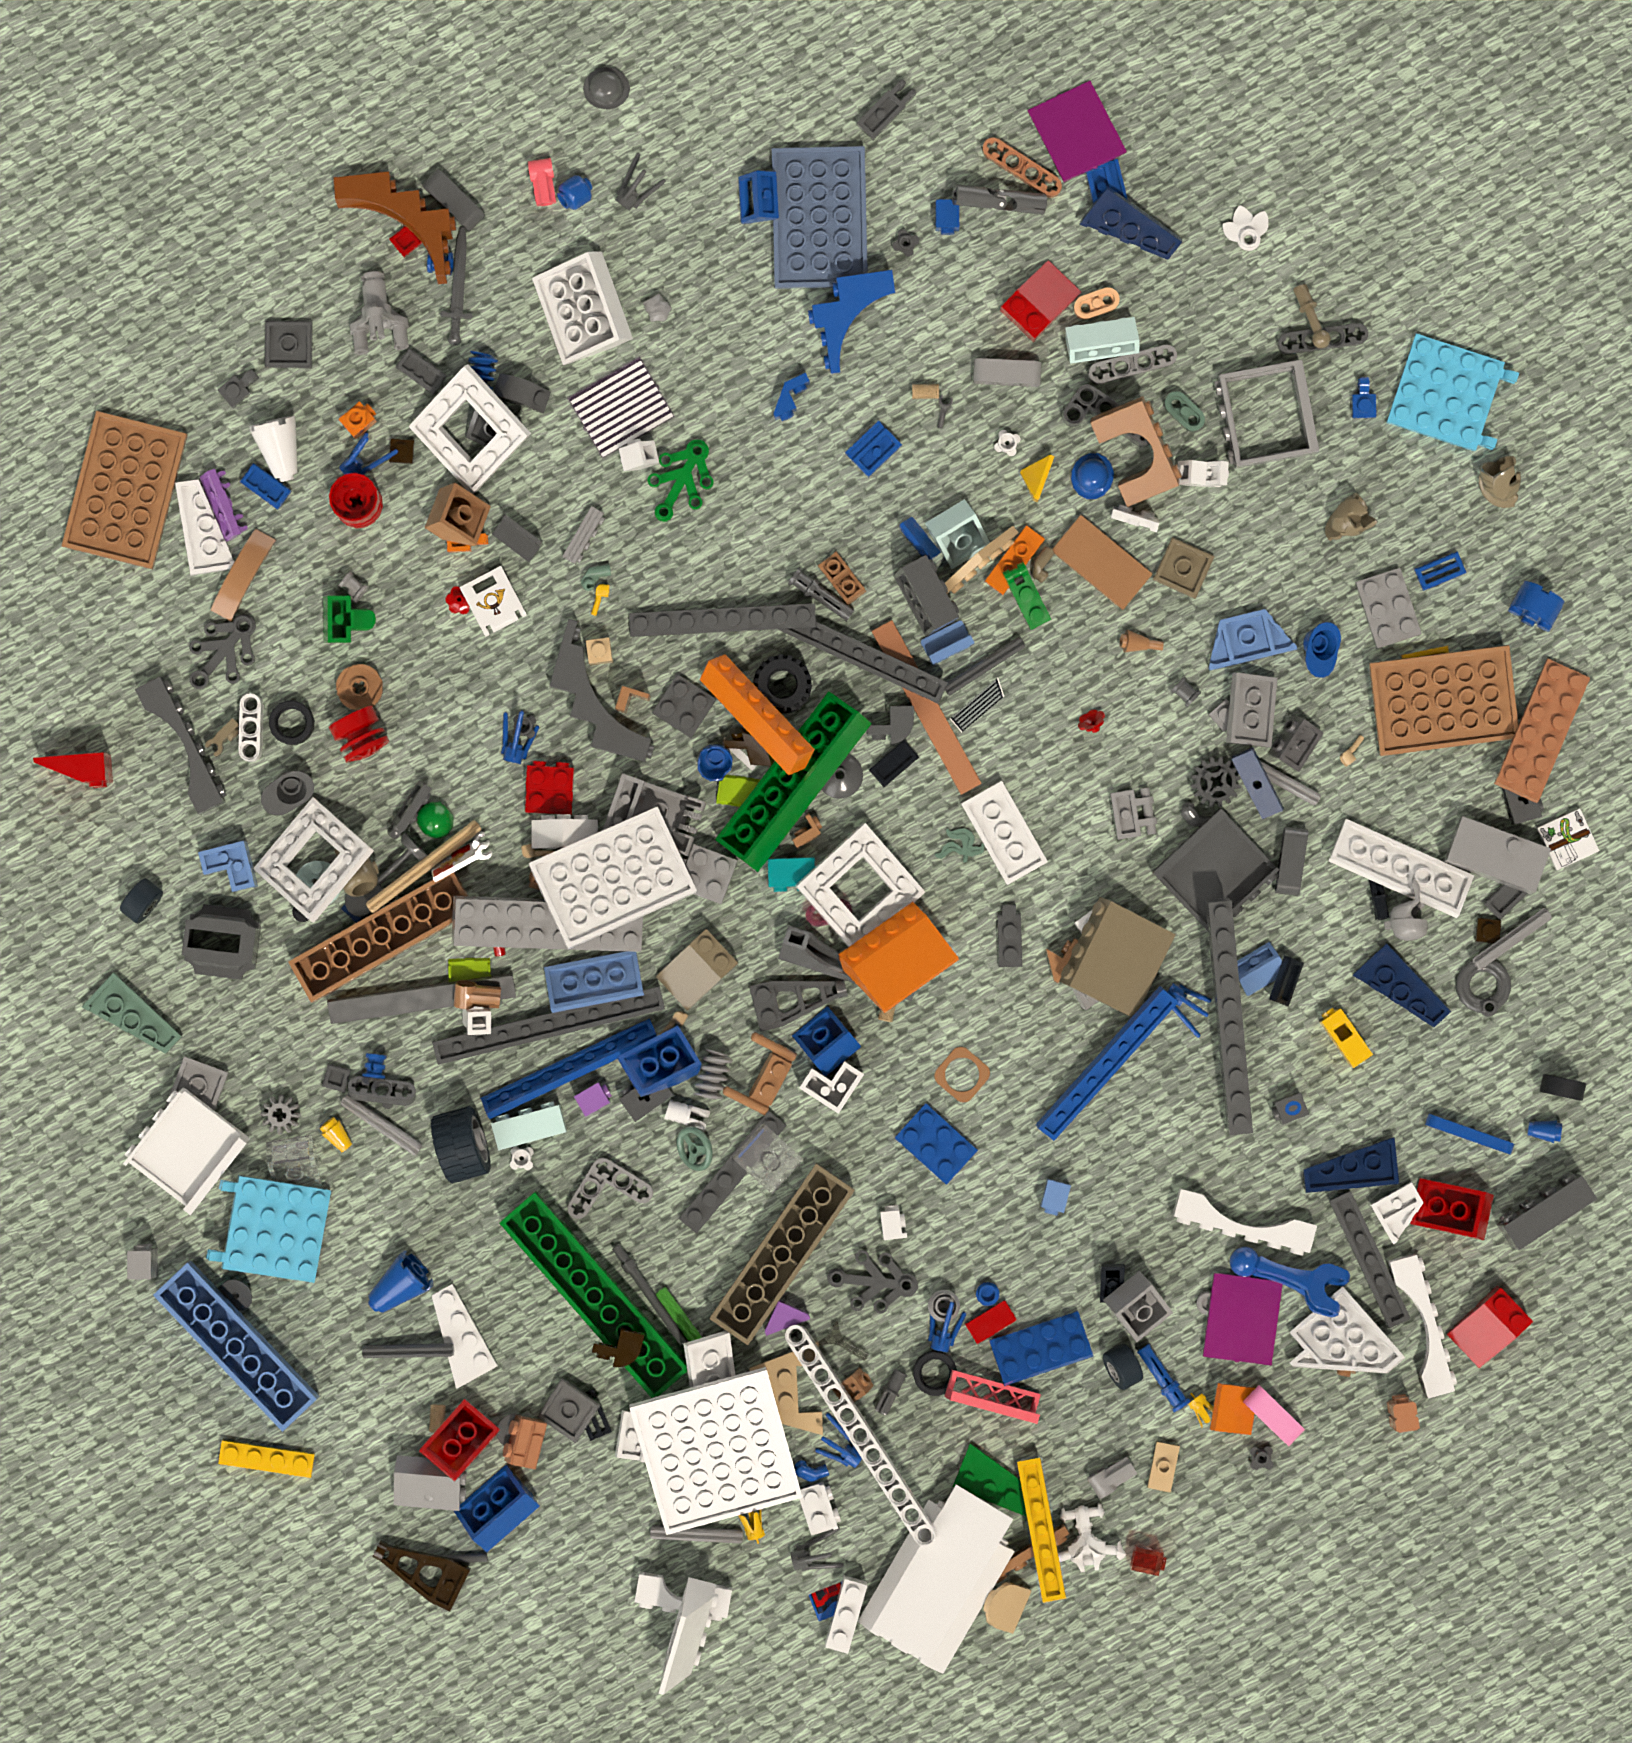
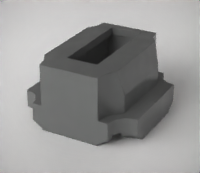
M203 904L202 909L198 913L190 914V920H186L181 955L185 956L184 961L189 962L193 966L194 974L242 980L247 971L256 969L261 923L253 919L251 910ZM194 929L241 935L239 953L192 948Z

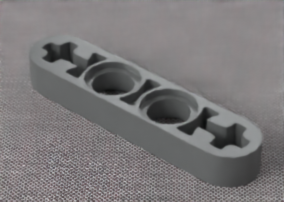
M1360 323L1322 328V330L1328 333L1336 331L1341 336L1339 343H1329L1325 348L1309 347L1306 345L1305 337L1309 334H1314L1312 329L1288 332L1279 338L1277 346L1279 351L1285 355L1358 346L1367 340L1368 329ZM1355 328H1358L1359 332H1363L1364 335L1360 337V340H1357L1356 337H1348V343H1345L1344 329H1347V334L1354 333ZM1301 335L1300 343L1303 349H1299V344L1292 345L1291 350H1287V346L1282 345L1286 338H1289L1290 341H1298L1297 336Z

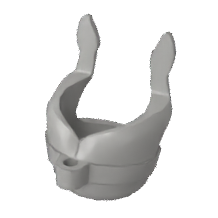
M1412 878L1415 900L1393 907L1390 912V921L1384 922L1385 930L1393 929L1396 938L1404 941L1420 939L1427 934L1428 929L1427 920L1416 919L1417 913L1425 904L1420 902V886L1415 878Z

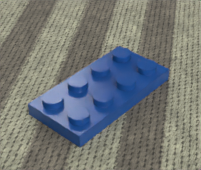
M1078 1311L989 1340L1004 1386L1094 1357Z

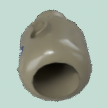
M335 849V854L338 856L340 852ZM370 858L364 862L343 887L347 895L352 897L364 896L377 886V874L379 871L376 862H371Z

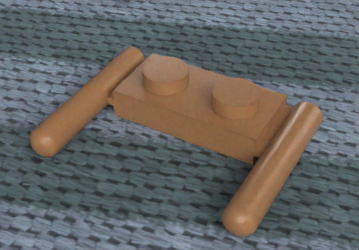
M754 1032L751 1035V1040L771 1050L772 1053L766 1059L749 1092V1097L728 1086L723 1089V1094L766 1115L769 1105H772L797 1053Z

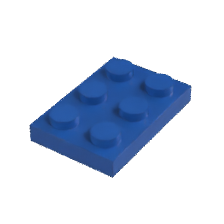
M926 1103L894 1137L946 1185L978 1151Z

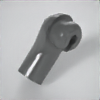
M1185 802L1182 805L1181 816L1190 826L1200 827L1211 817L1199 815L1194 809V804L1191 802Z

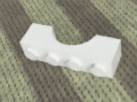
M640 1571L635 1602L639 1603V1607L652 1609L653 1606L662 1607V1611L676 1613V1610L680 1608L682 1597L676 1596L668 1589L663 1575ZM716 1585L714 1593L718 1594L716 1607L710 1608L709 1613L713 1614L712 1620L722 1621V1618H727L732 1587Z

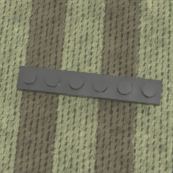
M768 1111L680 1216L679 1220L697 1234L784 1130L786 1125Z
M1345 1192L1329 1200L1388 1328L1411 1319L1352 1192Z

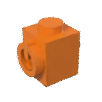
M360 401L339 418V421L355 440L377 422L373 417L376 415L375 411L368 403L363 406Z

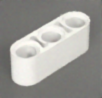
M251 693L244 695L240 700L239 755L245 761L256 762L262 756L264 705L259 696ZM254 698L257 700V708L249 711L246 708V703L249 699ZM249 722H255L257 725V730L253 734L246 732L245 728ZM249 745H254L256 754L248 758L245 755V749Z

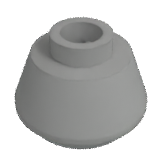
M949 1290L935 1292L928 1301L930 1315L937 1321L945 1322L949 1304L954 1302L951 1320L954 1319L960 1309L958 1297Z

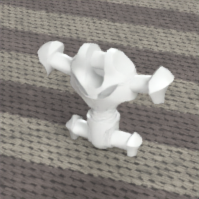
M1098 1503V1507L1088 1508L1080 1505L1075 1510L1065 1511L1064 1507L1061 1508L1059 1518L1063 1523L1066 1520L1076 1519L1077 1524H1075V1528H1077L1079 1535L1070 1546H1067L1068 1550L1058 1553L1060 1562L1071 1559L1072 1562L1077 1564L1081 1572H1085V1566L1094 1565L1095 1570H1099L1100 1562L1106 1557V1554L1117 1555L1116 1557L1119 1560L1127 1555L1122 1548L1121 1540L1117 1546L1106 1545V1541H1102L1095 1537L1094 1534H1091V1526L1093 1524L1090 1522V1517L1100 1516L1103 1518L1105 1513L1101 1503Z

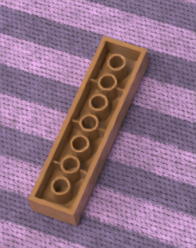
M454 871L436 882L434 879L288 961L310 1002L314 1003L452 925L453 896L469 895Z

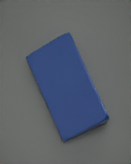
M913 517L900 524L899 529L922 557L927 555L928 559L933 560L941 553Z

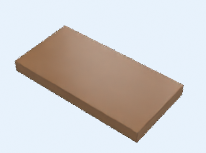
M1082 515L1078 517L1052 549L1059 559L1121 610L1128 605L1152 575L1148 569Z

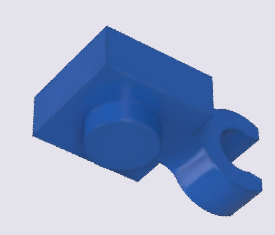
M1369 377L1358 379V395H1351L1352 419L1376 418V394H1369Z

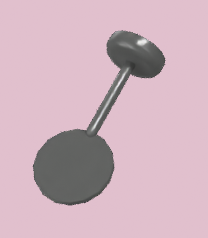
M407 833L401 837V842L407 850L378 878L377 886L364 896L352 897L346 894L345 906L354 916L364 917L372 914L367 908L366 903L383 890L381 883L411 854L418 860L428 856L422 847Z

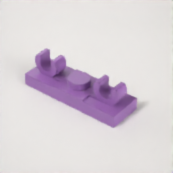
M212 469L204 473L200 480L224 540L228 542L243 533L248 527H240L237 524V521L243 518V514L233 515L232 501L225 492V489L230 486V482L223 484L219 480L226 472L220 471L216 473V470Z

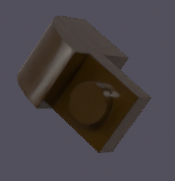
M743 727L732 728L723 740L725 748L746 749L750 765L772 766L775 761Z
M622 1328L617 1346L595 1341L592 1353H597L596 1357L604 1360H610V1357H614L613 1367H625L634 1362L638 1357L645 1333Z

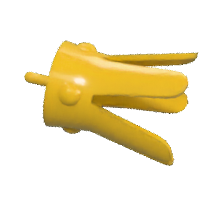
M1190 1393L1194 1400L1188 1405L1190 1409L1194 1410L1200 1426L1203 1428L1199 1415L1205 1423H1209L1211 1418L1204 1406L1212 1413L1214 1407L1206 1400L1203 1393L1196 1398Z
M759 1509V1515L757 1512L754 1513V1511L748 1512L750 1525L745 1516H742V1514L738 1515L745 1528L747 1540H756L757 1544H759L758 1539L765 1536L762 1528L761 1509Z

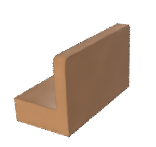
M622 686L615 709L626 714L632 696L646 701H650L651 696L648 693Z

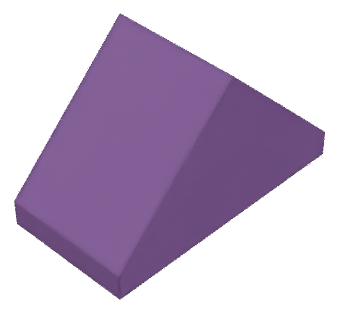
M779 1300L765 1328L766 1336L810 1320L809 1313Z

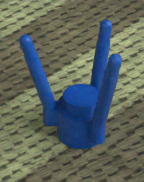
M366 432L339 468L343 474L358 473L364 475L396 455L398 450L395 449L362 468L364 463L358 457V454L369 440V434Z
M523 711L519 712L513 743L509 742V745L508 713L505 712L503 714V747L501 754H504V761L521 764L522 759L527 758L528 751L539 730V726L536 725L534 728L535 736L528 739L522 750L523 745H519L518 741L523 722Z
M1175 983L1172 984L1167 992L1177 999L1179 1007L1182 1003H1185L1198 1013L1208 1017L1209 1014L1186 997L1191 995L1208 1003L1212 1001L1210 998L1192 991L1182 984L1179 986ZM1175 1006L1172 1010L1197 1038H1200V1033Z
M954 1302L949 1304L943 1329L937 1330L936 1333L935 1319L930 1315V1334L928 1340L932 1341L930 1348L934 1350L949 1352V1348L954 1345L955 1338L966 1317V1312H963L952 1334L947 1332Z
M826 1413V1417L852 1446L847 1444L845 1448H842L823 1436L821 1440L841 1454L837 1456L819 1448L815 1449L816 1453L838 1461L846 1467L850 1465L856 1468L862 1460L860 1454L841 1425L830 1413Z

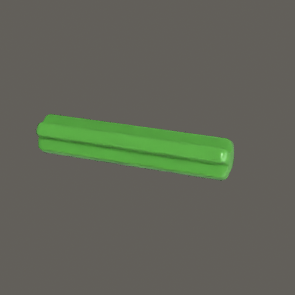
M666 1287L660 1289L656 1293L657 1298L688 1341L702 1338Z

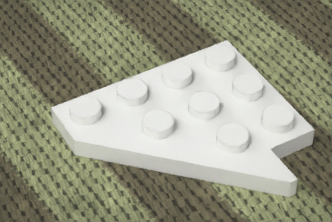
M1341 1287L1330 1297L1340 1304L1338 1316L1327 1317L1312 1312L1290 1331V1334L1304 1349L1290 1362L1292 1367L1388 1374L1405 1359L1404 1355L1344 1287Z

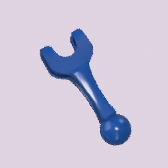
M1250 1247L1237 1248L1230 1257V1267L1237 1275L1242 1277L1253 1275L1281 1283L1302 1294L1312 1312L1327 1317L1339 1315L1340 1304L1327 1296L1325 1286L1329 1284L1337 1286L1346 1285L1350 1279V1273L1347 1270L1329 1263L1320 1265L1313 1271L1295 1269L1272 1262L1263 1256H1258L1257 1252Z

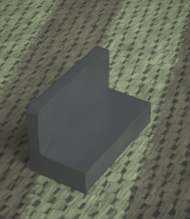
M504 514L503 520L492 535L530 563L543 546V543Z

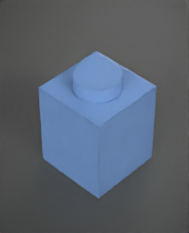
M1047 1179L1040 1204L1041 1207L1045 1208V1213L1058 1216V1212L1064 1213L1071 1185Z

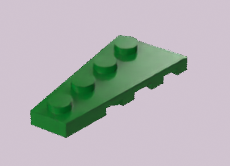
M969 1443L952 1487L958 1485L978 1498L1027 1517L1020 1479Z

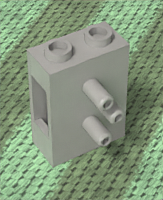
M397 1455L394 1469V1505L459 1511L460 1503L465 1502L466 1488L462 1487V1485L466 1484L467 1471H464L454 1482L428 1458Z

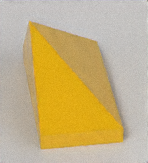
M1048 455L1022 469L1020 472L1035 502H1038L1055 457L1053 455Z

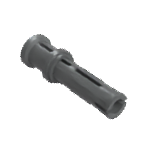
M799 567L788 582V585H794L804 592L805 597H813L847 622L854 609L819 585L820 582H818L819 580L816 578L813 580L802 572V568Z

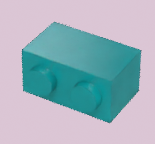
M815 858L768 859L769 888H773L774 892H788L787 887H796L795 885L815 867Z

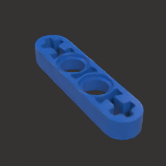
M1428 1114L1425 1125L1509 1155H1511L1515 1145L1506 1140Z

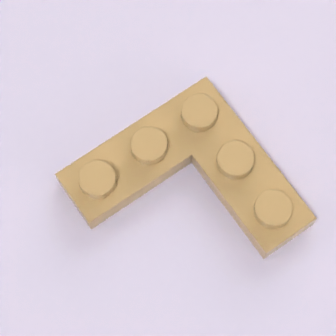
M1010 527L977 552L945 582L948 588L947 594L951 591L953 594L958 592L964 586L962 583L964 579L968 582L977 574L975 570L977 567L981 570L991 560H994L1003 551L1011 547L1015 543L1012 539L1019 533L1015 527Z

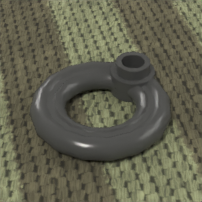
M1495 960L1481 970L1475 967L1473 961H1470L1458 974L1456 992L1460 1001L1468 1009L1481 1013L1483 1016H1493L1508 1000L1511 992V979L1507 970ZM1488 972L1496 978L1497 990L1491 998L1479 999L1472 994L1470 981L1475 974ZM1487 1003H1491L1493 1006L1490 1012L1485 1010Z

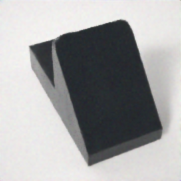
M1100 1264V1303H1105L1103 1300L1124 1283L1125 1264Z

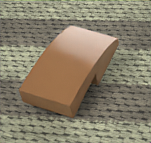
M837 552L818 565L819 569L847 605H850L866 592L865 588Z

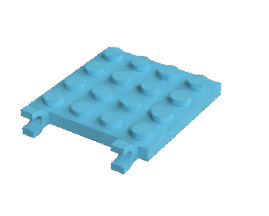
M1416 333L1386 423L1474 452L1477 446L1493 450L1498 439L1482 436L1481 434L1499 379L1515 384L1519 373L1503 369L1505 364L1503 361Z
M238 1175L237 1182L220 1179L219 1189L221 1191L235 1192L225 1250L223 1252L208 1249L206 1259L222 1262L221 1268L226 1270L315 1283L331 1190Z

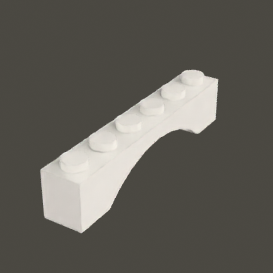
M1179 1188L1172 1213L1174 1217H1177L1176 1222L1190 1225L1191 1221L1200 1223L1199 1228L1213 1231V1227L1223 1229L1221 1234L1235 1237L1236 1233L1245 1235L1244 1240L1258 1243L1260 1239L1267 1241V1246L1281 1249V1245L1290 1248L1289 1252L1302 1256L1304 1252L1310 1253L1317 1229L1315 1224L1296 1219H1290L1271 1226L1255 1227L1243 1225L1220 1214L1203 1194Z
M1410 1254L1387 1261L1394 1284L1411 1298L1419 1310L1424 1323L1426 1352L1419 1377L1425 1397L1432 1398L1454 1392V1385L1457 1384L1454 1372L1449 1371L1447 1364L1451 1360L1447 1348L1443 1349L1441 1340L1444 1339V1334L1441 1326H1437L1435 1321L1438 1313L1435 1304L1430 1303L1428 1294H1432L1428 1280L1424 1281L1422 1272L1425 1271V1266L1422 1258H1418L1416 1254Z

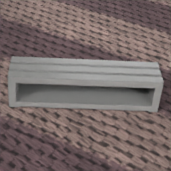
M591 506L562 557L575 565L577 562H581L584 557L582 555L583 551H587L591 545L590 539L592 537L595 538L598 533L597 527L605 521V514Z

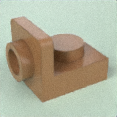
M810 814L805 815L812 828L807 830L804 827L794 833L796 838L792 841L797 849L821 835L819 829L823 827L816 816L811 818Z
M861 1368L856 1369L852 1375L841 1382L853 1402L866 1395L873 1387L869 1375L863 1372ZM833 1388L832 1391L840 1400L841 1392L838 1389Z

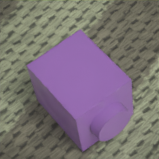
M600 1082L577 1094L574 1098L586 1117L609 1104V1098L612 1095L606 1084L601 1086Z

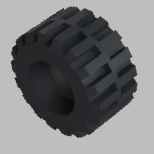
M781 654L769 657L768 660L760 664L753 679V684L781 714H790L799 710L805 705L811 694L812 682L807 667L802 661L790 655L785 656ZM778 671H787L796 680V690L787 698L775 697L769 690V680Z

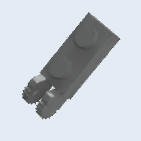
M903 79L891 91L888 90L856 123L873 141L905 109L906 105L917 93L913 89L900 101L895 95L905 87L906 82Z

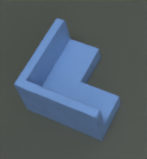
M240 841L198 852L203 874L208 875L227 870L232 892L258 887L247 841Z

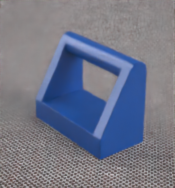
M754 171L738 177L741 224L778 219L776 172ZM752 181L753 215H750L748 182Z

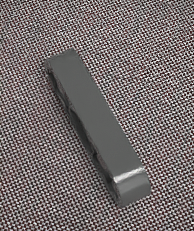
M356 1076L350 1079L348 1083V1094L354 1100L408 1106L416 1098V1089L409 1082ZM357 1085H362L360 1092L355 1090ZM369 1086H371V1094L368 1093ZM383 1086L388 1089V1093L381 1096L375 1090ZM392 1088L395 1089V1096H392ZM404 1090L408 1091L407 1097H402Z

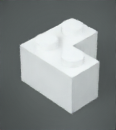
M558 814L557 819H555V815H541V820H531L532 848H564L598 833V820H590L588 815H574V819H571L570 814Z
M844 1061L831 1081L812 1068L799 1088L839 1114L864 1073Z

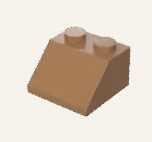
M454 482L439 489L425 529L442 540L476 546L491 506Z

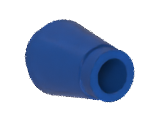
M1557 1120L1529 1122L1528 1136L1554 1143V1141L1560 1142L1563 1123H1557Z

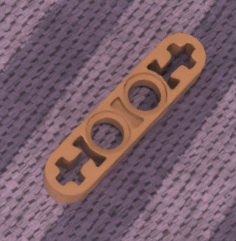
M989 138L984 142L982 152L988 160L1039 193L1046 194L1048 198H1054L1060 194L1062 183L1058 177L997 138ZM994 143L997 144V150L1003 153V149L1007 150L1003 155L1002 161L998 160L1000 157L998 153H988V144L991 146ZM1011 155L1016 156L1019 160L1018 166L1014 168L1008 167L1006 158ZM1029 168L1036 169L1038 171V178L1028 180L1025 176L1026 170ZM1042 174L1047 176L1044 178V181L1050 184L1052 181L1056 183L1057 191L1052 190L1048 192L1047 185L1041 183V187L1036 185L1040 182Z

